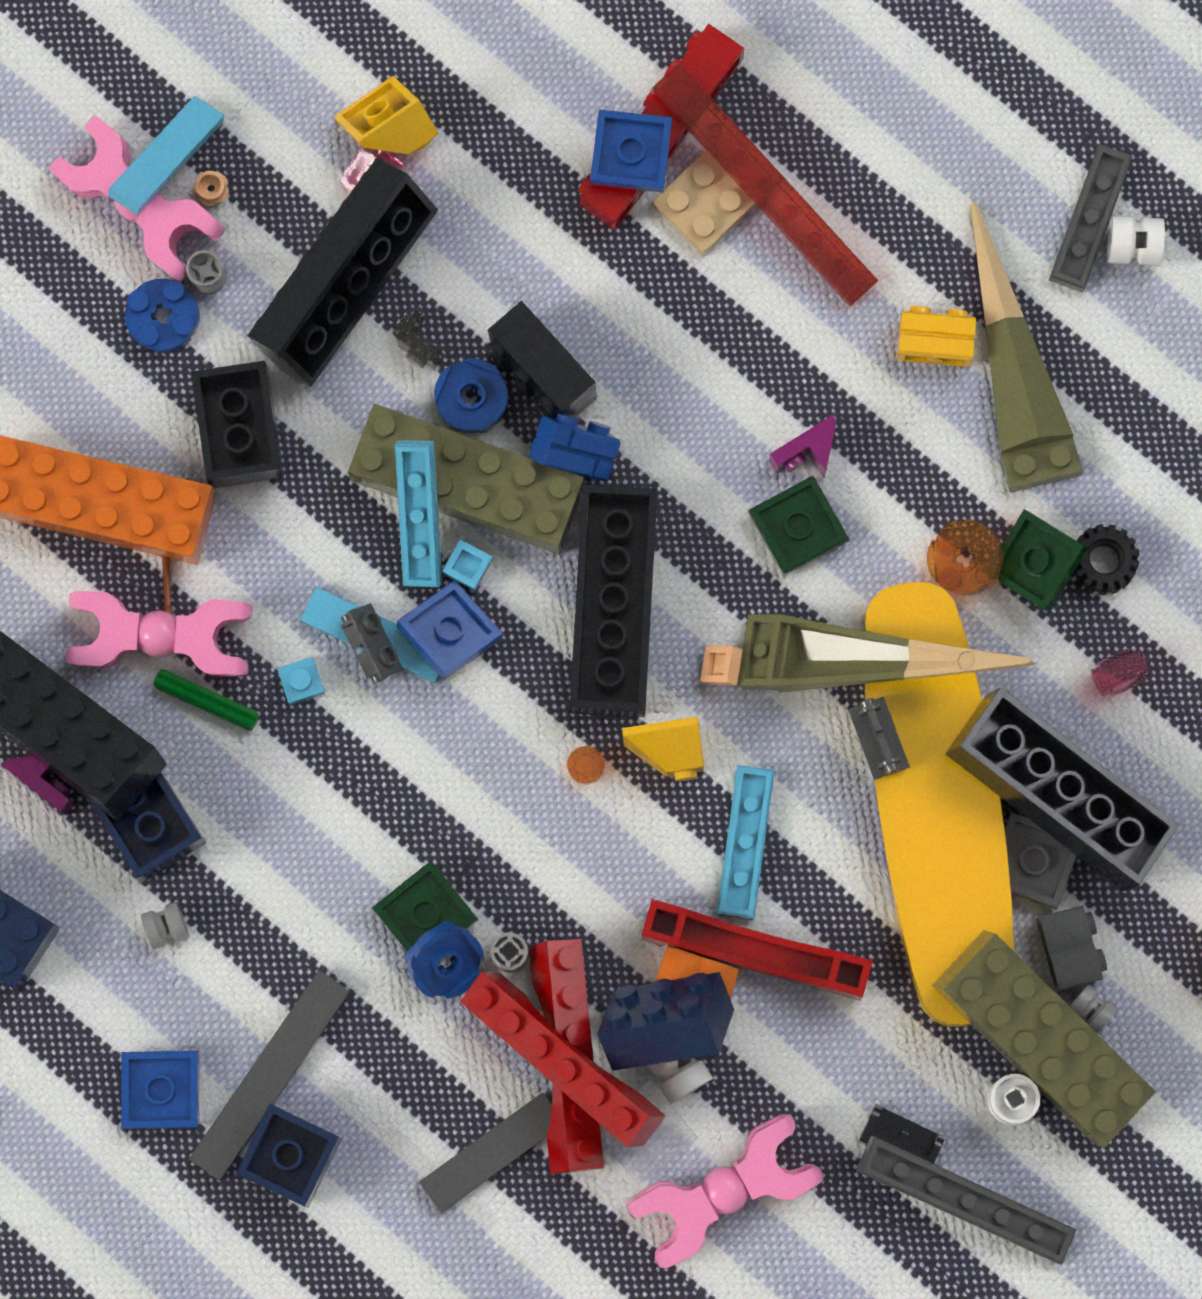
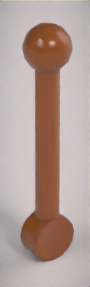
M161 556L164 597L162 611L173 615V607L171 606L170 558Z

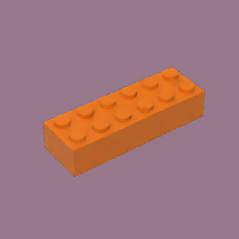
M0 435V518L198 565L217 495L211 485Z

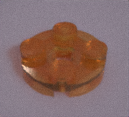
M957 520L945 525L935 541H931L927 551V565L931 576L941 587L956 595L970 596L981 593L997 583L999 572L1003 565V550L1000 541L992 530L972 520ZM964 548H968L969 553L974 554V559L970 561L968 567L964 568V565L957 562L956 558L962 555Z

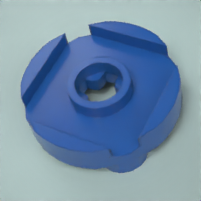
M162 278L145 282L129 294L125 309V322L132 338L139 345L141 344L144 348L156 353H171L180 350L189 343L196 327L198 328L200 311L193 294L180 281ZM161 307L172 311V315L167 317L168 323L165 325H161L159 320H152L153 315L157 313V309Z
M470 358L453 366L450 365L440 374L434 389L439 416L449 427L462 433L488 432L502 419L508 406L507 386L501 373L494 365L481 359ZM472 387L477 388V394L481 397V400L473 402L472 405L465 404L466 399L461 396L462 392H470Z
M450 921L443 922L424 933L406 953L408 972L417 988L428 997L445 996L446 999L455 998L469 990L481 973L478 968L481 959L483 960L484 958L483 949L472 933L464 927L456 926ZM453 955L449 959L451 962L449 967L438 966L442 958Z

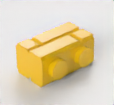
M909 307V311H902L900 317L897 361L971 367L974 354L976 317L968 316V312L961 309L946 310V314L931 313V308Z

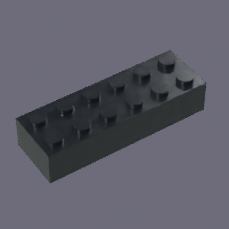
M375 158L369 168L363 173L354 189L342 202L328 225L321 231L307 254L300 260L286 283L277 292L268 308L256 321L247 337L281 371L312 387L435 216L438 209L406 172Z
M582 485L570 693L571 714L645 718L657 489Z
M0 631V732L118 822L164 769L167 763L152 744Z
M1002 687L985 695L945 753L1122 891L1141 885L1180 826Z

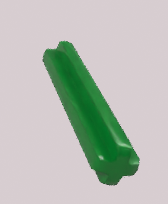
M161 669L155 677L153 685L162 692L248 731H252L256 726L259 714L253 709L164 669Z

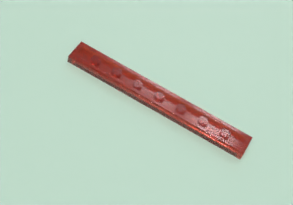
M680 63L652 87L651 90L849 307L878 282V279Z

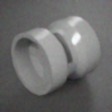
M202 250L197 251L188 259L186 265L187 276L197 292L204 295H212L223 288L226 282V272L218 255L212 251Z
M178 902L166 905L163 911L157 913L149 911L141 914L144 930L153 950L163 947L166 941L171 939L180 941L189 937L188 928ZM163 917H165V919H166V922H167L168 928H169V930H170V933L168 932V929H167V926H166V923H165V920H164Z
M512 932L503 933L492 942L490 948L491 958L495 966L501 971L515 973L523 969L527 964L529 949L525 940L520 935Z
M1089 983L1069 1005L1096 1033L1103 1028L1118 1009L1110 1001L1100 999L1097 990ZM1098 1004L1099 1007L1092 1013V1015L1088 1019L1085 1018Z

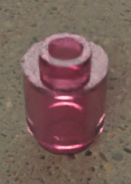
M1128 648L1098 662V667L1090 670L1093 681L1101 696L1105 697L1111 694L1114 697L1146 682L1145 673L1149 672V667L1140 651L1134 653L1131 648Z

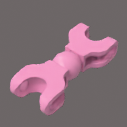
M92 116L86 123L85 128L97 142V153L94 159L85 166H74L66 162L62 157H57L49 165V170L79 197L90 199L107 197L115 203L116 210L121 217L128 221L136 222L142 228L144 233L143 246L146 256L172 278L182 282L187 276L186 266L177 256V244L180 238L188 232L199 231L211 240H218L224 234L225 228L194 200L179 199L170 201L158 193L139 215H136L108 196L109 188L130 166L131 153L125 139L100 118Z
M74 591L70 593V606L79 611L93 613L99 619L100 632L98 638L90 645L71 646L65 653V662L68 664L93 668H109L119 662L123 655L129 652H141L142 650L147 655L156 658L166 657L173 652L178 655L189 656L200 670L213 676H245L248 674L249 665L247 661L240 657L223 654L218 648L217 643L219 630L224 625L238 621L246 622L251 618L253 606L245 602L211 599L200 605L189 616L177 615L175 617L171 613L162 610L151 611L146 615L129 612L119 599L107 592Z
M791 1114L778 1115L753 1128L745 1141L743 1154L731 1162L733 1167L721 1166L713 1169L705 1176L701 1185L698 1181L688 1186H679L668 1181H658L628 1200L626 1207L629 1213L635 1217L642 1218L648 1214L661 1211L670 1214L674 1218L675 1229L673 1235L665 1243L658 1246L655 1251V1261L660 1268H669L698 1253L705 1240V1231L708 1226L719 1219L717 1214L729 1215L739 1211L745 1205L749 1196L752 1200L763 1195H771L781 1200H793L822 1182L824 1174L820 1167L814 1164H806L792 1170H786L777 1165L775 1154L778 1145L792 1135L795 1130V1121Z

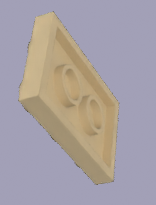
M729 128L664 190V193H660L652 201V207L704 256L781 182L782 177L740 136Z

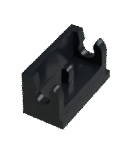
M875 1104L858 1143L867 1146L870 1136H875L934 1164L945 1137Z

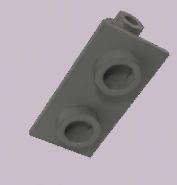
M371 603L352 609L340 617L343 622L341 628L344 630L352 649L361 645L364 646L365 651L356 657L366 675V679H371L373 685L385 680L390 675L404 670L396 650L391 645L382 627L381 619Z
M884 697L875 700L870 698L860 702V705L848 709L874 780L910 768Z

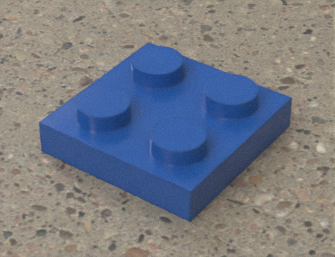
M599 109L590 185L664 193L672 117Z
M453 581L397 621L396 626L443 680L449 678L501 641L503 635L456 581Z
M199 1051L121 1052V1129L199 1128Z

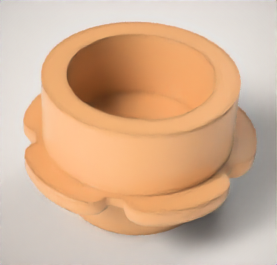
M205 171L198 176L193 184L194 196L199 198L200 203L205 206H214L217 202L221 203L227 198L229 193L227 188L228 181L221 173ZM214 186L215 189L214 191L210 192L208 191V187Z

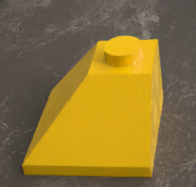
M394 76L334 116L336 122L362 148L410 155L414 151L425 148L431 139L439 134L420 100Z
M698 717L622 728L624 747L664 776H674L675 781H687L696 779L697 772L704 771Z

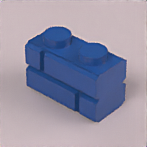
M558 413L556 418L541 417L536 432L537 438H534L529 453L531 459L542 466L605 482L609 480L614 465L613 460L616 459L621 444L620 439L609 433L610 427L594 421H589L588 427L578 424V418Z

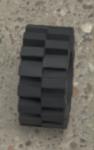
M1103 524L1096 525L1093 529L1090 527L1077 539L1078 542L1088 547V550L1072 576L1077 577L1078 581L1076 583L1080 587L1084 585L1088 588L1087 591L1092 594L1094 591L1099 592V595H1106L1108 592L1112 594L1117 593L1121 588L1124 589L1129 584L1138 569L1140 562L1138 557L1140 554L1139 548L1136 549L1134 546L1136 541L1133 537L1129 538L1126 535L1128 532L1123 528L1121 531L1115 529L1116 525L1110 524L1108 527H1103ZM1100 546L1112 548L1118 555V567L1110 573L1096 571L1090 562L1091 552L1095 548Z

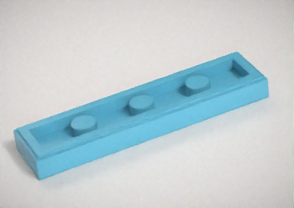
M194 96L109 188L108 196L136 215H139L224 121V114Z
M397 440L395 443L403 586L440 587L442 584L435 443L434 441Z
M316 587L300 621L350 645L344 630L341 628L343 622L340 617L359 606ZM379 616L382 627L391 645L396 650L403 669L436 684L439 674L399 631L396 623ZM363 645L357 647L358 649L365 651Z
M737 765L717 915L754 920L775 770Z

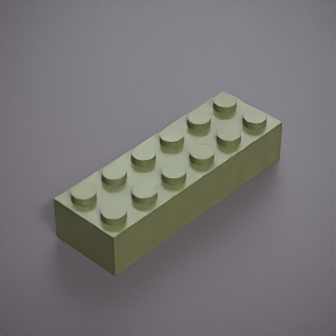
M373 404L348 470L352 482L398 498L395 443L397 440L434 441L439 513L560 555L582 495V485H585L584 477L542 466L525 456Z
M983 930L932 985L1022 1075L1030 1078L1037 1085L1039 1092L1090 1142L1105 1148L1156 1093L996 933Z

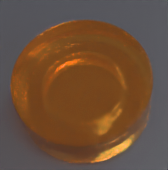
M581 746L569 755L567 769L570 777L575 782L582 785H590L602 777L605 763L602 754L597 749L590 746Z

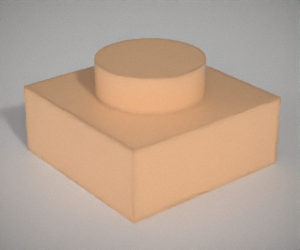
M706 645L700 682L708 685L737 686L743 649L735 646Z

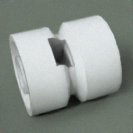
M1111 215L1107 239V262L1129 264L1132 259H1136L1139 265L1160 267L1164 250V219L1143 217L1138 223L1134 221L1132 216ZM1136 234L1143 235L1142 248H1135Z
M695 1058L648 1065L654 1076L662 1077L661 1088L671 1104L679 1101L713 1079L702 1060H695Z
M1010 1074L1003 1076L991 1085L987 1093L986 1105L990 1115L997 1122L1003 1125L1015 1126L1028 1121L1036 1114L1040 1106V1093L1037 1085L1030 1078L1022 1074Z

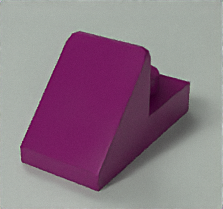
M831 415L770 453L769 463L775 472L779 473L784 469L788 473L803 465L806 462L805 456L809 455L820 474L825 478L837 422L835 417Z
M34 757L6 759L2 764L4 768L65 816L74 806V803L67 798L71 791L54 777L48 783L47 779L53 772Z

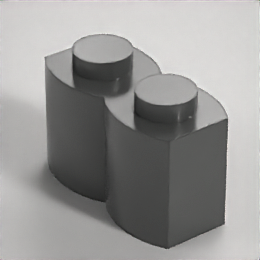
M1082 905L1036 918L1056 992L1103 979L1102 972L1107 971V964L1102 949H1095L1092 935L1097 934V928L1092 912L1085 913Z

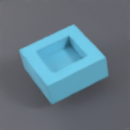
M460 539L443 568L442 574L476 591L493 561V557Z
M313 657L277 668L289 705L325 694Z

